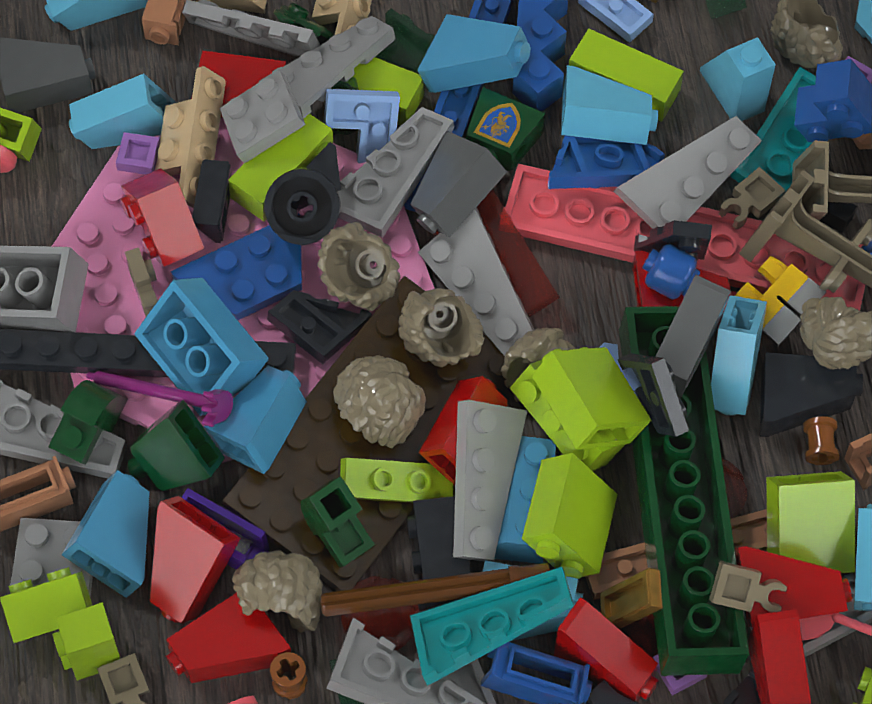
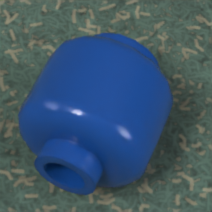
M666 244L659 252L652 249L642 266V269L648 271L645 277L646 285L671 300L677 299L680 295L685 297L695 274L699 276L701 272L696 269L697 260L694 256L678 249V247L672 244Z

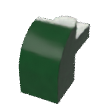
M90 380L82 381L74 388L60 410L64 412V415L48 447L86 465L102 430L112 433L128 398Z
M341 476L332 479L301 501V510L313 535H319L339 568L346 566L375 545L356 516L363 509Z

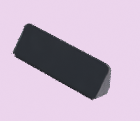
M206 159L203 160L192 218L196 228L215 243H221L224 238L231 198L228 180L232 176V169L228 161Z

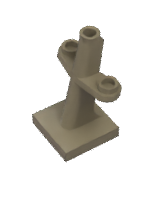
M815 140L793 162L792 183L803 170L815 178L802 197V205L806 212L818 221L828 213V202L872 204V176L837 174L829 171V142Z
M804 170L771 209L739 252L742 257L751 262L772 235L775 234L833 266L818 287L821 290L826 291L829 289L834 293L846 279L847 275L872 288V255L859 247L860 243L867 246L872 241V219L869 218L853 239L849 241L809 215L802 205V197L815 178Z

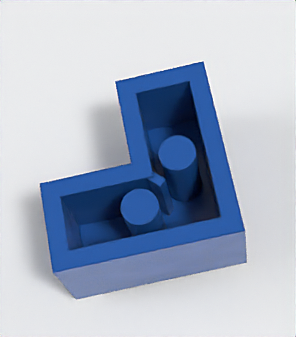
M852 59L817 64L815 85L798 88L794 126L808 142H814L815 140L828 141V139L842 137L858 138L862 134L872 133V84Z

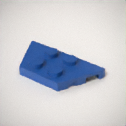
M565 135L561 149L556 156L554 168L549 173L547 187L548 189L618 187L662 161L665 154L648 142L647 145Z
M269 225L172 270L171 275L173 280L203 278L235 318L240 320L282 300L293 290H302L301 245L292 244L281 239Z

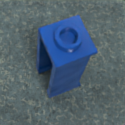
M507 642L487 653V657L492 658L493 662L491 669L481 680L480 686L536 704H585L590 696L592 681L588 680L590 669L588 664L583 666L511 642ZM512 663L570 681L569 688L511 670Z

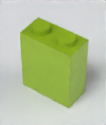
M606 347L552 350L542 358L541 365L532 374L533 379L576 450L630 444L651 421Z
M573 453L542 459L522 540L554 568L563 567L565 575L568 577L580 579L584 576L599 574L618 494Z
M842 471L766 477L767 552L841 571V576L842 573L855 572V480Z

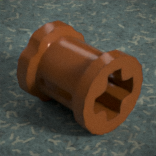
M813 417L803 423V431L808 434L809 450L805 453V460L808 463L828 465L839 460L840 452L835 448L834 432L838 428L835 419L830 417Z
M285 652L275 657L270 666L274 691L280 697L288 699L298 698L305 692V686L308 682L304 660L299 655L291 652ZM288 671L291 676L295 675L296 678L289 680L287 676H282V674Z

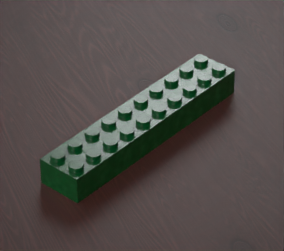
M680 306L625 307L619 327L622 357L630 353L655 357ZM705 352L681 398L687 411L685 420L689 431L677 437L659 434L650 421L632 441L647 567L660 570L662 609L653 613L661 676L740 674L749 656L743 610L715 604L709 600L719 562L737 564L707 353Z

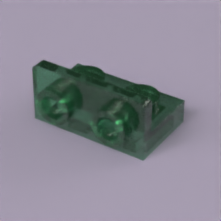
M390 8L385 13V23L393 27L395 40L375 58L419 74L417 70L435 35L425 33L407 15L399 14Z

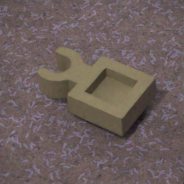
M759 167L734 187L732 195L735 198H730L723 202L719 215L723 217L730 211L738 213L739 216L734 219L733 227L739 229L746 223L750 212L759 219L779 201L786 190Z
M138 247L126 251L125 256L134 287L145 317H147L158 301L151 282L156 281L157 278L151 259L144 261Z
M720 561L709 600L715 604L748 612L752 611L754 601H756L769 612H780L782 607L775 602H769L768 595L772 590L786 592L787 587L776 579H769L760 583L762 573L759 570Z
M135 653L97 668L110 704H147L141 701L139 697L149 693L150 690Z

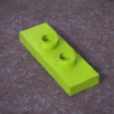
M358 458L341 459L340 476L356 499L413 503L416 500L453 496V483L428 463Z

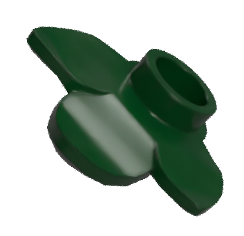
M291 2L289 7L281 5L280 9H275L273 12L279 22L311 29L316 37L322 35L329 40L334 36L323 25L317 24L307 17L309 11L298 4Z

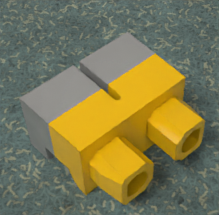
M770 256L757 271L772 284L764 294H761L747 282L735 296L767 301L762 332L778 347L800 323V316L803 313L802 305L811 298L821 299L826 291L818 288L819 285L792 263L787 267L780 260ZM780 300H782L788 307H790L791 310L787 308Z

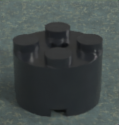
M297 168L282 174L268 189L264 202L265 216L272 230L281 239L298 245L311 244L328 235L330 230L336 225L341 209L340 196L335 184L325 174L310 168ZM302 196L308 197V204L313 205V211L308 210L304 216L298 215V208L293 207V201H299Z

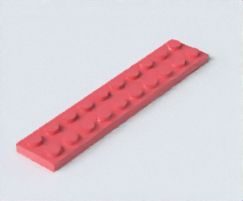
M518 164L501 219V232L633 263L635 236L640 234L649 237L652 228L613 192L617 187L548 189L547 184L550 171ZM700 206L686 221L712 225L711 239L705 259H698L696 268L728 277L729 286L741 289L749 282L761 294H764L772 284L757 271L770 256L780 260L787 267L792 263L819 286L833 267L775 234L772 235L754 259L749 262L739 252L762 223L761 220L747 217L746 223L741 228L735 229L733 227L734 219L739 215L726 213L725 216L721 217L719 215L720 211ZM847 275L846 279L834 293L827 289L823 297H842L847 307H853L860 311L865 284Z

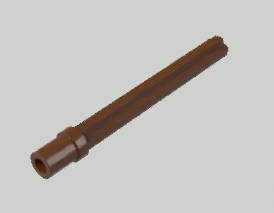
M548 563L520 567L512 565L506 569L328 592L321 595V609L323 615L328 617L461 599L550 570Z

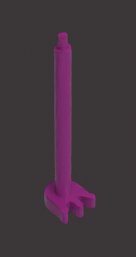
M97 371L96 373L88 372L86 375L87 379L94 380L95 383L173 402H180L184 399L187 405L200 407L201 411L207 412V415L202 420V425L214 427L215 424L225 421L233 408L232 394L226 390L214 389L199 394L102 371Z

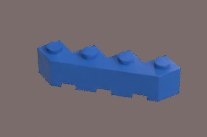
M519 0L517 26L522 28L531 50L528 61L523 64L518 76L513 78L512 93L523 104L541 112L562 97L564 73L554 62L565 55L567 31L557 21L567 14L568 0Z

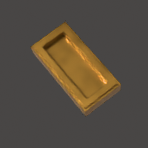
M647 568L600 593L601 614L618 629H621L662 609L660 570Z

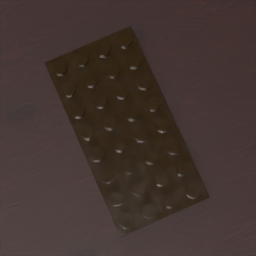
M406 276L398 283L394 296L383 301L305 398L307 403L269 470L263 474L249 468L222 502V506L230 512L265 531L267 539L287 555L298 553L308 557L314 566L318 568L320 572L319 579L335 591L350 590L357 585L406 521L407 515L412 513L413 503L356 499L363 509L356 516L375 545L346 566L339 568L319 535H313L301 510V501L332 479L340 476L341 459L343 458L430 464L419 454V451L458 381L483 376L492 381L501 394L507 389L504 384L506 378L502 376L501 372L505 356L491 339L484 334V342L480 353L477 356L469 355L464 359H460L455 365L448 363L444 367L435 366L432 362H423L415 353H410L405 349L404 340L400 338L398 331L400 327L399 318L402 315L401 308L404 306V301L411 291H415L420 295L425 292V290ZM380 355L399 361L406 365L409 372L408 378L424 390L426 397L424 414L419 418L416 427L406 437L404 443L396 444L393 448L387 447L386 444L381 446L378 441L372 444L364 438L362 431H355L347 419L340 417L341 410L338 409V404L335 403L333 394L337 384V376L345 370L351 361L357 358Z

